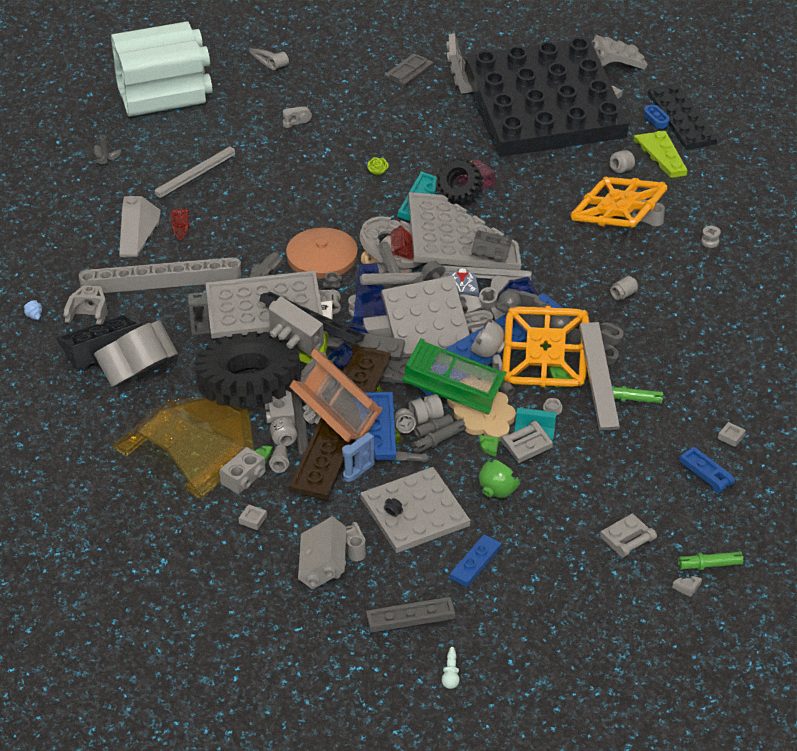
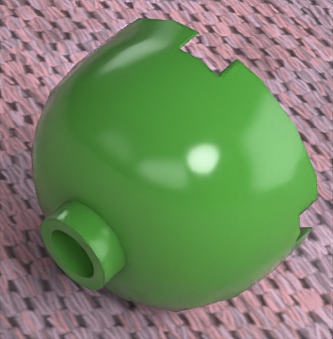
M488 459L479 472V482L483 488L482 492L490 498L492 496L496 498L510 496L520 485L518 477L514 479L511 476L513 471L495 459L493 462H491V459Z

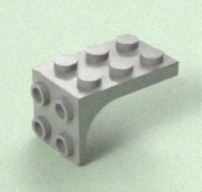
M455 33L449 34V41L446 42L449 51L447 52V58L449 62H452L451 71L452 74L455 73V85L459 86L461 94L473 92L465 72V61L462 58Z
M598 35L592 41L602 66L617 61L645 70L648 65L644 60V56L639 53L635 45H626L622 41H614L609 37L604 38Z

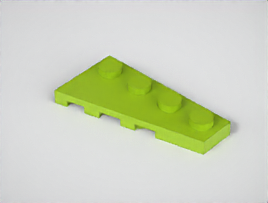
M666 131L634 135L633 141L636 144L639 143L641 149L644 152L647 151L650 154V158L653 161H657L659 167L670 178L687 176V168Z

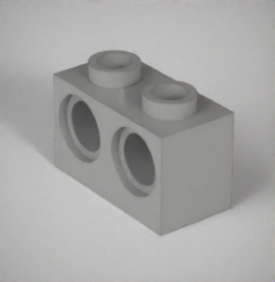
M246 447L219 469L221 484L240 494L266 472L265 458Z

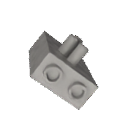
M281 296L277 301H273L268 309L270 330H272L270 335L273 338L278 336L280 340L290 339L286 343L288 348L292 349L294 346H297L308 355L312 353L314 348L319 350L324 344L323 323Z
M333 516L301 534L298 579L311 589L320 586L332 578L339 579L345 571L346 526Z

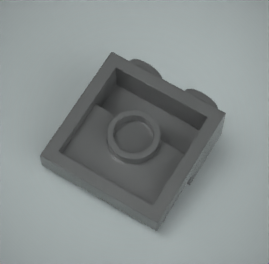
M478 230L471 252L479 257L490 256L495 261L507 260L513 238Z

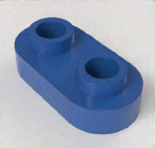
M647 105L644 108L645 118L656 128L664 129L669 126L670 118L659 106Z

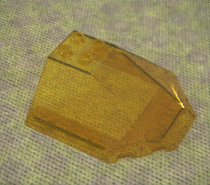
M206 397L165 400L112 444L115 450L126 456L146 439L167 450L189 481L186 485V490L200 499L220 483V468L246 447L251 450L254 449L249 411L243 407H231L230 401L224 406L217 404L216 399L210 401Z

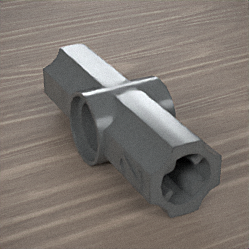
M276 252L269 254L261 264L253 266L249 278L275 275V272L283 264V258Z

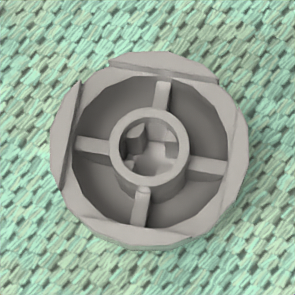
M490 318L483 325L485 329L483 328L479 331L471 346L470 352L480 357L488 358L496 352L500 353L506 344L503 342L504 331L502 327Z

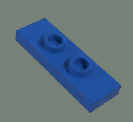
M483 535L452 570L450 579L468 587L501 549L502 543Z

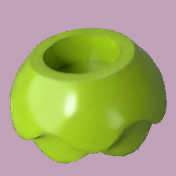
M374 157L368 162L367 168L373 175H382L388 169V162L384 158Z

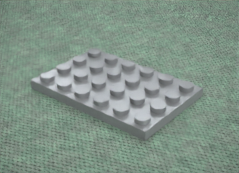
M316 271L205 283L212 339L224 336L231 337L232 334L238 333L247 335L248 332L257 331V334L271 332L269 308L265 306V303L259 301L261 294L273 292L323 315Z

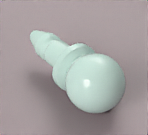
M451 647L448 652L447 667L443 668L444 674L442 676V684L449 689L455 688L459 684V676L457 674L459 669L456 668V652L454 647Z

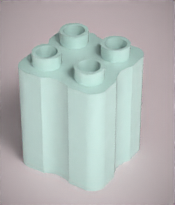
M188 21L111 34L116 81L128 117L204 104L206 102L205 94L212 93L210 75L205 74L204 68L205 66H210L208 49L202 44L200 30H192Z

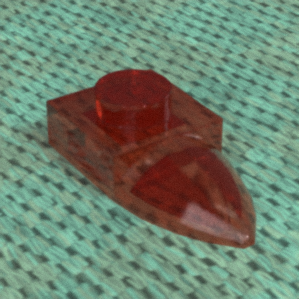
M188 208L171 210L172 230L179 240L184 238L188 227H190Z

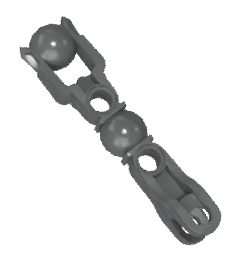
M507 289L500 294L495 308L507 314L508 309L511 307H520L522 305L524 307L546 308V306L550 305L539 300L538 295ZM519 314L527 324L538 328L545 327V315ZM550 315V328L563 329L576 317L573 316L571 319L570 316ZM605 322L599 325L607 364L611 365L618 359V350L612 345L621 342L624 333L620 327ZM579 325L566 334V339L568 338L577 345L581 343Z

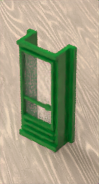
M420 338L406 364L402 381L489 415L494 398L499 388L503 387L507 371H499L427 343L424 339Z

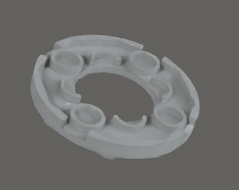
M382 216L371 218L363 224L359 235L363 249L373 256L377 262L385 263L378 248L380 244L378 236L388 233L401 237L410 246V251L407 253L403 252L401 254L397 250H391L399 268L409 269L423 264L413 262L409 223L402 220L400 222L391 220V217Z

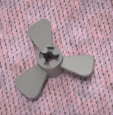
M495 276L492 279L491 287L482 289L479 297L460 295L466 299L468 307L466 313L475 312L480 309L487 310L493 314L495 320L505 315V313L497 310L495 305L498 304V295L509 283V278L507 276Z

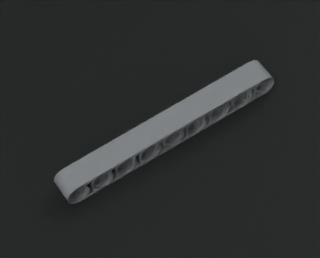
M238 258L84 270L79 274L80 287L83 285L101 286L103 293L202 285L206 282L242 278L241 261Z

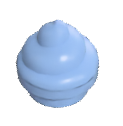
M33 300L24 306V313L27 317L39 320L42 313V305Z

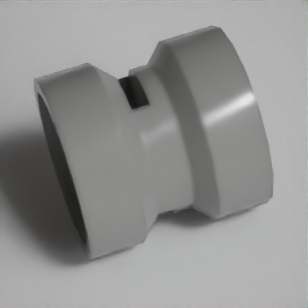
M403 408L395 413L394 420L400 432L409 433L415 428L416 422L413 413L409 409Z

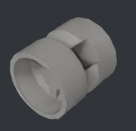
M437 394L425 397L424 401L417 399L409 402V410L413 413L416 426L428 423L429 419H438L444 416L443 406Z

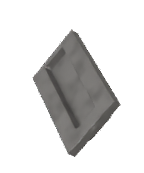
M412 54L387 72L384 77L406 86L433 66L434 62L417 54Z

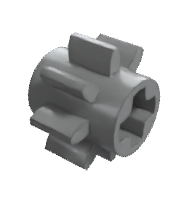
M306 403L303 406V409L306 410L303 413V417L310 424H318L321 417Z

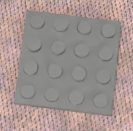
M454 276L381 291L393 338L405 340L403 354L413 353L420 338L424 339L427 343L446 349L470 335Z
M434 467L360 493L361 500L396 553L470 526L469 517ZM395 498L399 500L404 510L402 514H398L397 517L388 514L383 508L386 499Z

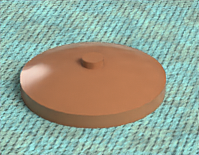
M309 229L297 234L290 240L286 249L287 262L296 272L316 271V277L319 279H323L329 272H336L341 275L350 270L356 263L358 257L357 244L350 235L337 229Z

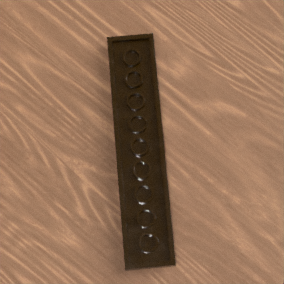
M354 345L342 372L363 392H376L391 359V353ZM339 381L337 382L331 394V397L328 401L329 404L331 403L332 399L341 387V383ZM345 388L332 407L358 431L362 421L353 399V394ZM320 418L290 482L289 491L328 500L345 462L342 448L345 445H352L355 439H350L349 442L345 441L323 418Z

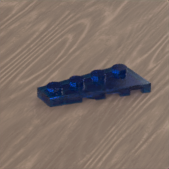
M377 263L359 264L353 323L363 322V318L387 315L381 291L384 290L383 284L362 285L360 283V276L362 274L379 273Z

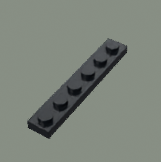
M273 292L261 294L259 301L265 303V306L269 308L270 304L273 301H277L280 296ZM288 300L323 323V330L328 332L329 336L341 338L349 345L363 342L365 334Z

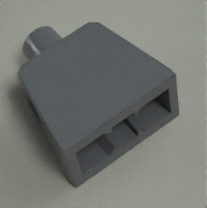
M206 292L188 294L192 335L210 334ZM202 317L203 321L197 322L196 318Z

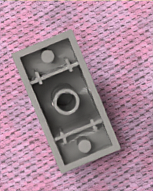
M160 320L138 327L94 353L111 387L178 354Z

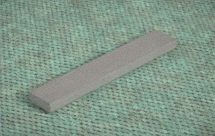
M599 322L580 323L579 329L599 431L618 429L620 426Z

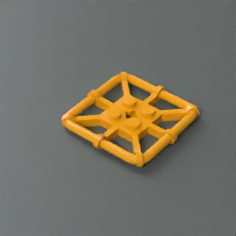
M606 176L590 193L585 194L584 199L571 212L570 216L573 221L597 223L599 226L613 225L633 228L649 211L654 209L656 202L667 191V185L664 182L643 181L638 178L624 179L608 178ZM611 184L625 185L629 187L625 191L619 189H614ZM605 186L609 193L605 197H597L596 195ZM638 187L651 188L642 192H635ZM651 197L650 200H647L646 202H641V200ZM588 204L597 205L596 207L584 210ZM634 209L640 210L634 218L631 217L630 213ZM613 216H620V217H624L626 220L614 219V218H612V217H613Z
M546 306V308H509L505 321L503 341L506 343L503 348L502 372L507 371L505 382L519 385H541L543 388H546V386H582L585 383L584 380L587 373L582 340L579 345L565 344L566 334L581 322L589 323L588 312L580 309L551 308V306ZM519 314L545 315V327H530ZM550 315L577 316L563 329L550 328ZM513 319L527 332V343L512 342ZM548 343L551 348L549 347L547 351H544L541 345ZM511 349L526 350V359L509 372ZM565 352H580L579 375L564 362ZM529 365L542 366L541 378L516 376ZM547 366L561 367L572 379L546 378Z

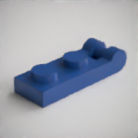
M695 447L680 456L679 462L709 483L717 493L722 492L726 486H731L735 482L734 477Z

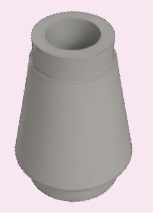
M283 445L275 447L269 461V465L274 472L282 473L289 467L287 449Z

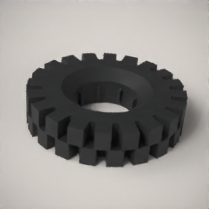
M257 331L248 332L247 337H243L242 333L232 334L233 340L226 336L217 339L218 344L211 342L206 345V350L201 349L198 357L195 359L197 385L202 395L205 394L208 400L213 401L216 399L217 404L224 406L229 401L231 407H241L243 401H247V407L257 406V400L259 399L263 404L273 402L272 396L277 399L286 396V391H293L289 387L293 380L300 382L301 379L300 357L297 346H294L292 349L288 348L286 343L290 339L280 340L278 336L273 338L270 332H263L260 337H258ZM255 367L264 369L251 374H233L244 368Z

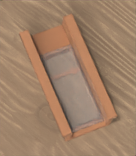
M314 348L310 355L318 363L304 383L293 380L289 387L345 441L349 442L350 439L357 440L368 432L383 408L379 407L326 355H323Z

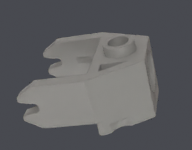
M83 285L69 297L64 309L65 322H72L74 314L95 315V319H97L96 324H103L105 317L108 316V311L101 286Z

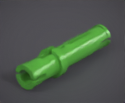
M622 386V388L612 387L614 399H621L624 402L625 400L662 404L663 391L628 389L626 386Z
M741 551L708 555L697 553L695 556H679L678 566L680 570L695 568L704 570L707 567L742 565L743 556H740L742 555Z

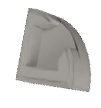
M493 355L492 368L502 371L500 355Z
M695 576L684 579L678 578L673 582L672 588L691 597L701 585L702 579Z

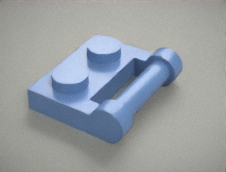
M370 433L358 438L352 445H345L342 448L345 460V470L343 472V479L345 481L351 482L374 465V436Z

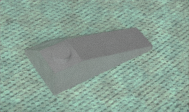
M124 196L120 257H138L146 245L145 241L148 237H151L153 229L159 225L160 209L142 196Z

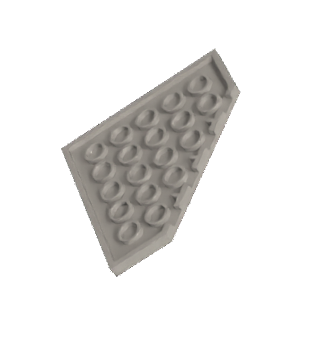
M408 193L413 262L429 263L437 261L439 265L447 264L510 270L521 269L519 246L516 241L512 240L507 260L495 261L490 256H476L471 250L478 230L504 236V234L494 227L490 229L477 216H470L466 213L467 210L458 204H451L444 195Z

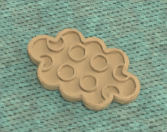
M472 375L460 381L487 393L492 383L478 380ZM498 390L489 415L447 399L448 406L454 409L455 419H462L465 422L463 426H466L465 431L467 433L498 437L499 441H501L500 436L509 435V425L515 421L516 411L512 406L508 405L506 394Z

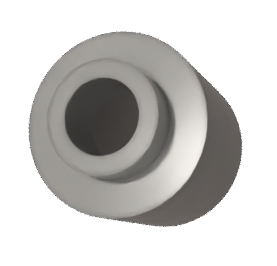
M626 276L613 284L610 289L611 295L616 300H623L637 291L638 283L631 276Z

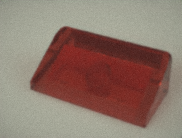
M400 225L391 231V251L394 255L412 259L411 234Z

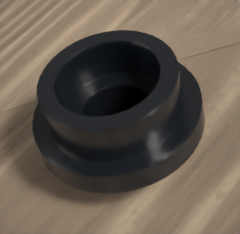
M395 498L386 499L383 508L388 514L394 517L402 514L404 510L399 500Z

